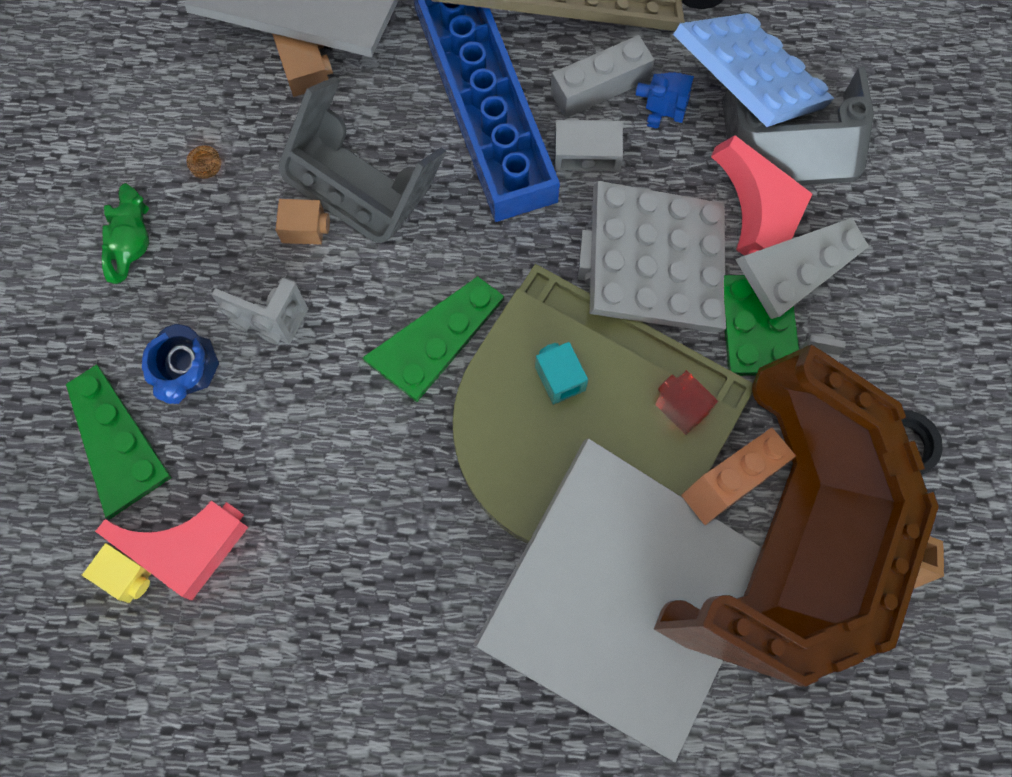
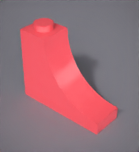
M734 135L717 145L711 158L724 169L731 179L741 205L742 229L736 250L745 256L792 239L812 193Z
M211 500L196 516L171 529L158 532H135L123 529L105 519L95 532L181 597L193 600L248 527L240 521L244 514L226 502L221 508Z

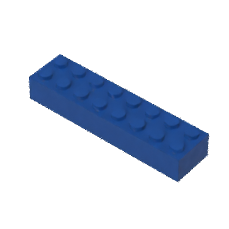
M414 0L415 11L494 221L498 222L558 203L560 182L490 8L431 0Z

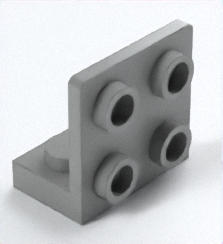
M282 278L278 287L273 288L269 293L266 309L216 288L212 293L213 298L219 305V311L228 317V323L231 326L247 332L249 328L260 332L259 336L262 339L278 345L280 340L291 344L308 311V307L296 283Z

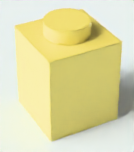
M107 543L104 544L82 574L83 577L117 600L130 603L133 598H140L146 592L150 585L148 577L151 575L150 572L118 548Z

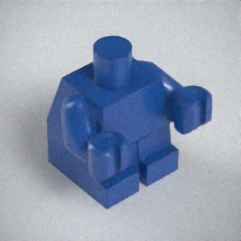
M676 72L653 75L650 85L638 82L636 96L648 98L646 109L652 112L648 116V127L659 128L662 116L674 118L675 122L683 123L694 76Z

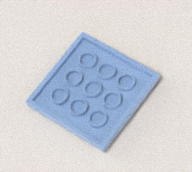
M745 13L680 23L673 34L766 127L824 109L834 99L827 92V85L805 71L804 63L797 57L790 56L782 49V42L775 36L767 34L760 27V21L751 14Z

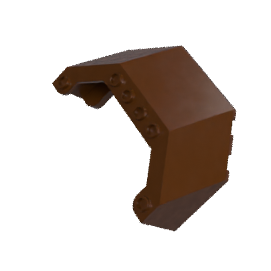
M812 344L760 367L752 385L754 399L761 407L777 417L785 443L796 457L792 459L793 466L745 594L738 598L730 595L710 597L703 603L701 609L684 600L670 601L661 609L654 626V630L685 648L803 687L819 681V678L828 674L841 672L864 662L863 659L877 653H885L896 648L939 508L934 492L928 493L920 470L925 469L916 442L915 440L909 442L901 419L906 418L902 404Z

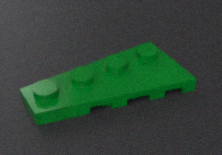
M477 276L362 359L410 398L418 402L504 301V295Z
M96 364L68 382L66 387L105 518L110 520L172 477L102 369Z

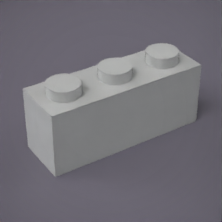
M637 35L552 72L551 95L564 117L567 118L637 87L638 82H649L655 59L641 37Z

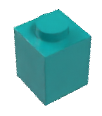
M570 342L560 346L558 343H552L539 351V355H536L535 369L553 405L586 391L588 378Z

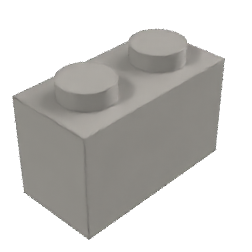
M577 118L556 120L554 170H621L623 160V121H613L606 118L599 120H579Z

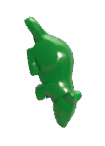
M127 183L119 187L118 198L120 202L117 208H113L111 205H104V214L109 225H103L102 269L106 281L112 284H119L127 278L130 263L139 259L149 246V235L143 223V214L148 212L149 207L143 203L144 198ZM111 260H116V263H117V269H116V271H115V269H114V267H113V265H112V261H111Z

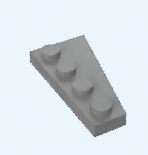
M850 218L735 260L769 317L773 319L780 317L867 249L869 245L854 219Z

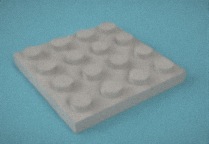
M597 181L593 187L589 314L707 332L724 331L726 329L724 305L725 203Z

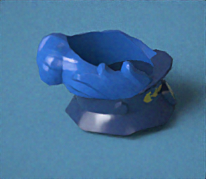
M181 324L170 325L160 331L157 337L147 344L142 357V371L144 372L145 381L154 386L153 395L158 400L168 404H179L187 394L208 388L219 365L210 339L198 336L193 329Z

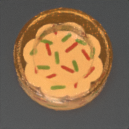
M206 145L198 146L191 150L186 160L190 172L195 177L202 179L216 175L222 164L218 152L213 147Z

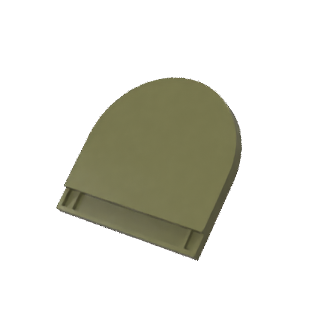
M537 264L533 266L520 288H517L470 361L458 387L453 411L455 451L468 489L480 507L495 523L515 538L527 544L585 439L592 440L681 496L699 478L710 471L752 394L753 385L752 382L643 322L589 314L590 293ZM570 342L588 378L586 391L553 405L535 369L536 355H539V351L552 343H558L560 346Z

